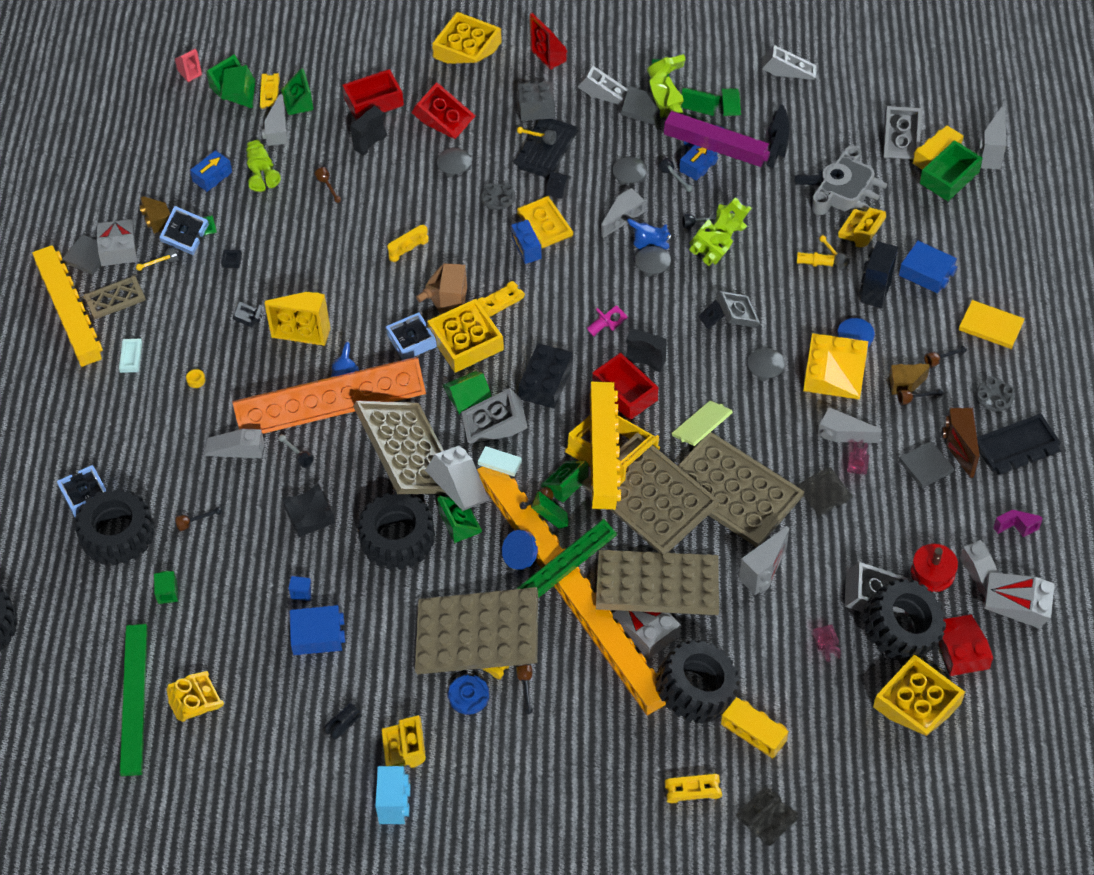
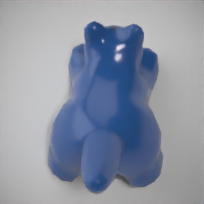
M630 218L627 220L629 225L634 228L635 240L633 244L637 249L641 250L647 247L648 244H654L663 249L669 248V244L666 241L671 238V234L666 224L661 228H656L647 223H637Z
M349 342L344 344L341 357H337L333 361L331 377L359 371L355 362L349 358Z

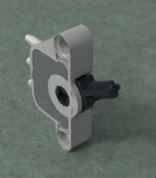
M854 145L848 146L836 163L826 166L823 171H819L818 175H795L794 183L796 185L819 186L813 196V213L823 215L831 206L845 212H852L858 208L867 211L869 207H872L863 203L865 197L875 200L879 199L880 196L870 190L873 185L885 189L887 183L875 178L874 170L870 166L859 162L861 155L859 147Z

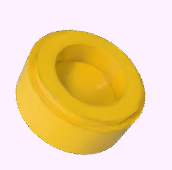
M199 369L191 370L186 375L187 384L191 388H199L206 381L203 371Z

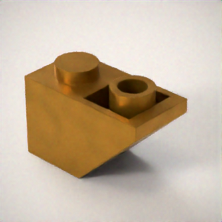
M144 196L140 197L142 205H139L142 215L147 216L144 218L147 227H151L153 233L163 231L171 215L166 203Z
M929 364L891 365L889 379L892 395L898 394V391L903 389L909 390L912 393L927 379L930 368Z

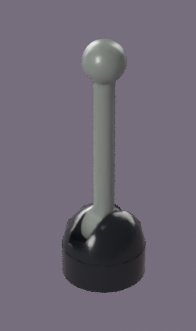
M669 158L664 159L660 163L659 169L665 174L672 173L686 187V191H692V186L688 185L674 171L673 162Z
M683 214V228H691L696 222H706L708 219L715 221L716 217L695 219L692 214Z
M285 435L279 436V441L284 442L297 454V461L303 468H307L313 463L314 456L310 452H300L286 439Z

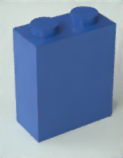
M917 241L901 263L899 276L938 294L942 288L945 289L949 277L954 276L957 266L955 265L957 258Z
M338 605L290 610V633L293 655L342 651V643H345V631H341V625H345L344 613H340Z

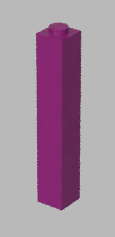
M673 111L670 112L664 123V135L758 167H762L764 161L767 162L770 156V151H768L769 143Z

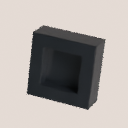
M224 249L221 260L222 268L240 269L242 251Z

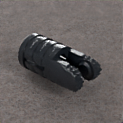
M349 703L322 730L336 740L362 717V714L352 703Z

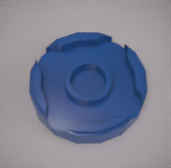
M850 318L843 321L837 331V337L868 341V348L871 346L875 336L874 328L871 324L859 318Z
M515 530L505 538L502 546V556L510 568L523 570L526 567H530L536 560L538 546H536L535 537L530 532Z
M463 675L456 678L450 684L448 700L451 707L458 713L465 715L475 714L487 705L489 688L480 677Z

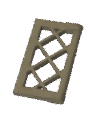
M135 275L83 294V298L86 300L94 320L146 301ZM133 284L131 288L124 287V285ZM117 288L114 295L106 293ZM120 290L129 292L126 298L117 296ZM132 293L138 294L137 297L129 299ZM100 295L97 301L91 300L92 297ZM103 296L112 298L108 305L101 303ZM115 299H116V300L123 301V302H121V303H119V304H116V305H113V306H112V304L114 303ZM98 306L105 308L103 310L96 311Z

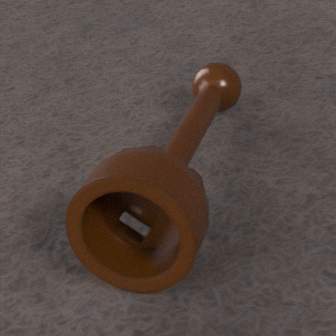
M321 167L317 169L314 173L316 179L319 182L326 183L334 196V201L339 203L341 198L337 196L328 181L330 174L327 168Z

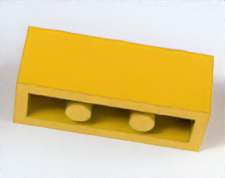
M945 126L942 130H938L932 138H928L924 145L916 148L913 154V164L924 169L954 140L962 144L964 135L949 126Z
M736 697L722 714V726L772 759L788 739L789 731L784 725L769 719L766 713L757 711L745 700H740Z

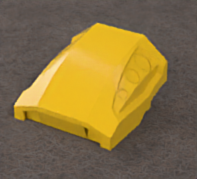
M208 671L188 675L183 679L168 684L166 689L168 703L176 719L184 722L186 719L208 711L217 710L224 705L223 700H220L208 677Z

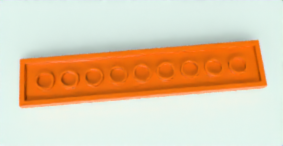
M414 357L235 400L232 403L239 430L259 429L264 434L354 412L353 405L356 401L395 402L424 395L426 391L419 359Z

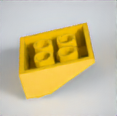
M457 12L432 43L433 58L448 64L477 63L493 54L502 43L501 28Z
M303 292L265 301L264 304L272 338L325 346L331 329L325 294Z
M477 299L427 321L428 327L436 338V346L455 373L504 350L502 334Z
M812 333L803 391L860 400L868 341Z
M913 655L876 695L873 707L889 720L927 736L948 719L961 705L965 691L922 659Z

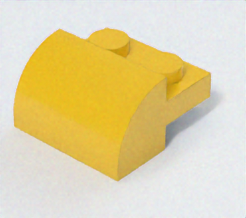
M870 207L867 212L854 209L839 230V238L855 241L856 247L867 246L886 219V211Z
M419 715L399 720L398 725L382 729L386 766L409 765L411 768H414L425 761L422 722Z

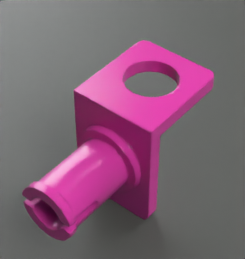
M614 306L605 315L597 308L595 310L598 313V319L586 327V329L594 337L605 326L613 331L628 317L618 306ZM619 313L620 319L615 322L611 321V315Z

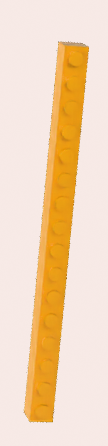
M483 466L477 469L485 491L514 531H528L535 537V543L538 546L535 561L541 569L565 550V548L562 549L559 545L557 536L550 533L546 521L539 518V514L531 508V505L527 506L525 510L520 509V503L528 502V498L524 492L518 489V484L514 478L511 479L508 474ZM577 567L554 585V587L647 716L666 705L665 701H662L659 697L660 691L658 692L656 688V672L652 668L649 669L646 665L645 657L642 653L638 654L630 637L627 638L621 624L614 621L612 612L610 610L596 609L597 592H593L589 580L586 577H582L580 569Z

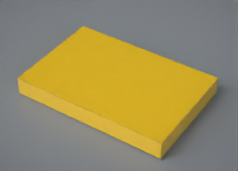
M549 196L517 208V213L522 221L529 220L541 244V248L573 236L572 229Z
M972 300L959 326V331L1012 349L1025 318Z

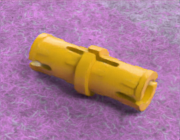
M798 252L797 264L833 267L834 255L818 254V252H814V254Z

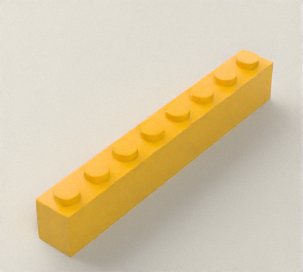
M53 245L32 252L35 263L80 366L83 367L102 360L100 354L103 351L99 341H95L97 336L94 328H89L91 322L88 315L83 314L85 309L82 301H77L80 298L76 288L72 290L74 284L71 277L66 276L68 271L65 263H60V261H63L60 252L55 251Z
M591 382L592 509L616 510L617 502L621 501V490L617 489V487H620L621 476L617 475V472H620V460H616V458H619L620 446H616L619 443V432H616L619 426V418H615V416H618V404H615L618 400V391L614 390V383Z

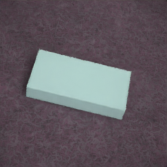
M141 339L122 340L119 364L120 373L139 372L142 348Z
M485 446L478 460V465L515 476L522 459L521 457Z

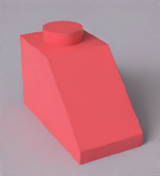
M196 49L175 58L177 71L187 82L202 75Z

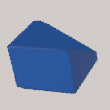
M291 576L289 584L291 599L311 601L310 578Z

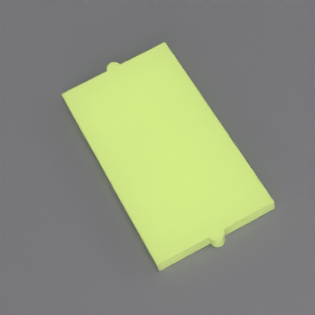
M709 401L672 432V436L680 439L682 442L695 446L733 412L731 409L724 407L723 404L719 405Z

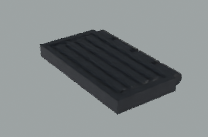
M540 119L532 131L541 134L546 130L555 131V143L553 145L543 142L542 137L529 135L513 163L520 170L549 179L550 173L555 172L575 138L578 127L555 119Z
M1041 413L977 437L980 455L991 472L996 471L998 475L1007 473L1012 468L1017 469L1028 465L1029 462L1033 463L1046 456L1049 457L1061 452L1059 447L1060 440Z

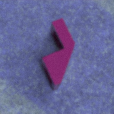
M1010 510L996 518L993 529L999 534L1014 526L1022 537H1025L1040 529L1043 518L1039 515Z

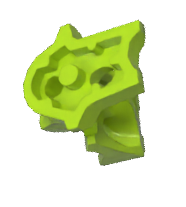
M684 54L671 58L665 57L647 68L651 92L660 109L661 118H668L671 111L679 114L683 113L681 108L683 95L676 89L670 76L667 77V74L684 67Z
M736 197L727 205L720 204L716 210L717 216L714 225L709 219L704 223L690 241L689 251L696 255L699 252L704 255L703 262L708 266L712 263L716 265L733 243L731 239L732 233L737 230L743 231L747 227L743 220L752 208L742 205Z

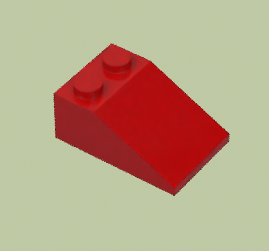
M531 13V51L551 70L567 61V49L554 33Z
M437 82L411 112L425 125L453 139H456L476 117Z
M972 614L944 619L946 629L943 631L944 636L939 641V646L949 676L990 669L993 655L985 635Z

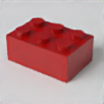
M390 69L342 85L344 100L355 120H358L366 111H369L374 106L383 112L404 106L403 92Z
M619 353L592 372V382L614 383V390L618 391V400L615 404H618V410L629 421L658 401L659 387L622 353Z

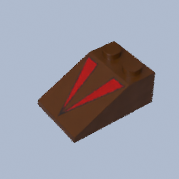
M949 408L948 416L944 418L945 427H942V438H945L946 446L970 478H974L980 455L973 408Z

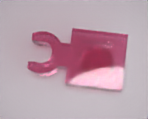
M854 442L853 452H850L847 472L867 475L869 455L866 454L868 449L867 443H865L864 448L860 449L857 447V442Z
M833 625L813 629L812 634L818 649H825V660L827 662L830 661V653H834L837 659H840L841 651L836 647L839 645V640Z

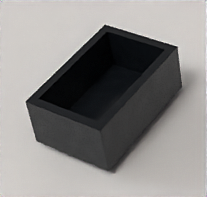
M877 241L875 247H871L868 255L870 259L864 264V273L861 279V283H863L859 294L862 295L861 303L878 308L883 307L892 283L898 246Z
M537 343L518 386L521 400L555 409L573 367V352Z

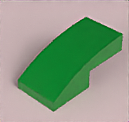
M722 89L723 115L741 116L739 89Z

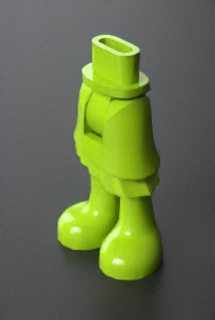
M259 140L248 142L246 148L247 165L253 173V176L248 180L249 188L258 192L266 189L260 170L264 171L267 186L269 188L276 187L281 181V176L278 171L271 170L274 164H272V160L269 158L263 144Z

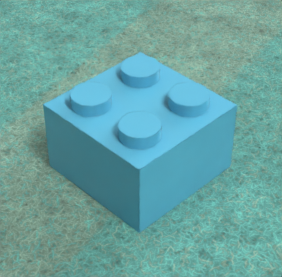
M378 766L376 811L379 824H405V816H409V774H405L404 766Z

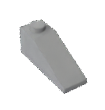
M773 45L763 56L762 69L775 76L811 80L816 78V65L780 47Z
M593 65L583 75L578 85V88L591 97L622 106L628 91L627 88Z
M283 94L278 96L264 121L265 129H262V137L266 139L267 146L288 144Z
M632 188L622 192L617 197L602 222L601 236L603 238L627 224L629 218L633 220L645 212V200Z
M830 407L820 422L818 435L827 440L855 443H879L882 429Z
M240 429L207 438L204 454L205 456L262 458L264 448L262 430Z
M979 540L963 547L960 560L985 598L988 574L990 572L998 573L992 556L983 542Z

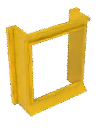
M588 416L569 433L568 448L565 449V452L579 461H587L588 466L591 467V443L581 438L590 431V416ZM615 416V418H619V426L616 432L629 439L638 432L645 438L638 447L620 461V472H617V475L621 476V485L625 481L627 467L652 445L660 450V446H658V435L654 436L626 419Z

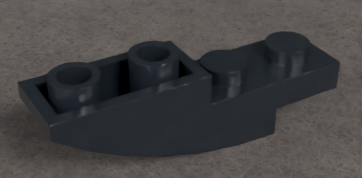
M780 104L778 111H774L772 119L774 122H770L768 128L771 149H768L770 156L767 167L771 168L775 167L778 156H786L788 149L790 124L787 111L782 104Z

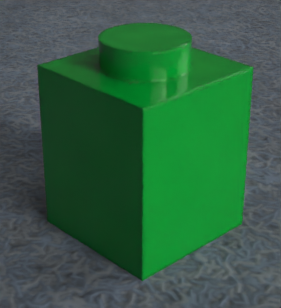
M162 571L154 574V590L158 604L178 602L177 579L174 571Z

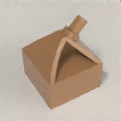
M444 263L429 279L423 292L416 296L417 300L422 302L426 298L431 299L440 314L465 304L467 294L466 265Z

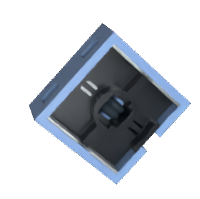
M174 206L159 238L161 242L194 256L200 243L199 236L203 237L209 223L208 220Z
M419 312L386 326L387 336L402 360L415 357L436 347V338L430 328H426V322Z
M93 465L78 471L79 474L75 476L71 474L57 481L59 489L74 517H76L77 513H80L79 508L82 504H86V500L90 496L93 498L95 493L99 491L101 493L106 492V488Z

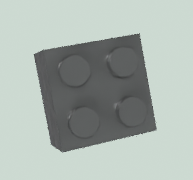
M552 82L518 84L521 121L555 118V99Z

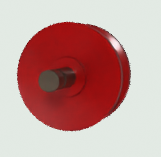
M924 545L914 555L911 576L914 581L919 582V585L923 584L928 587L927 590L930 592L946 590L955 580L958 569L957 557L951 549L944 545Z

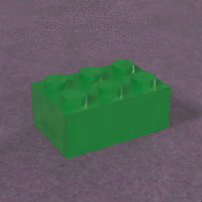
M954 140L922 169L920 184L946 201H949L980 172L983 157Z

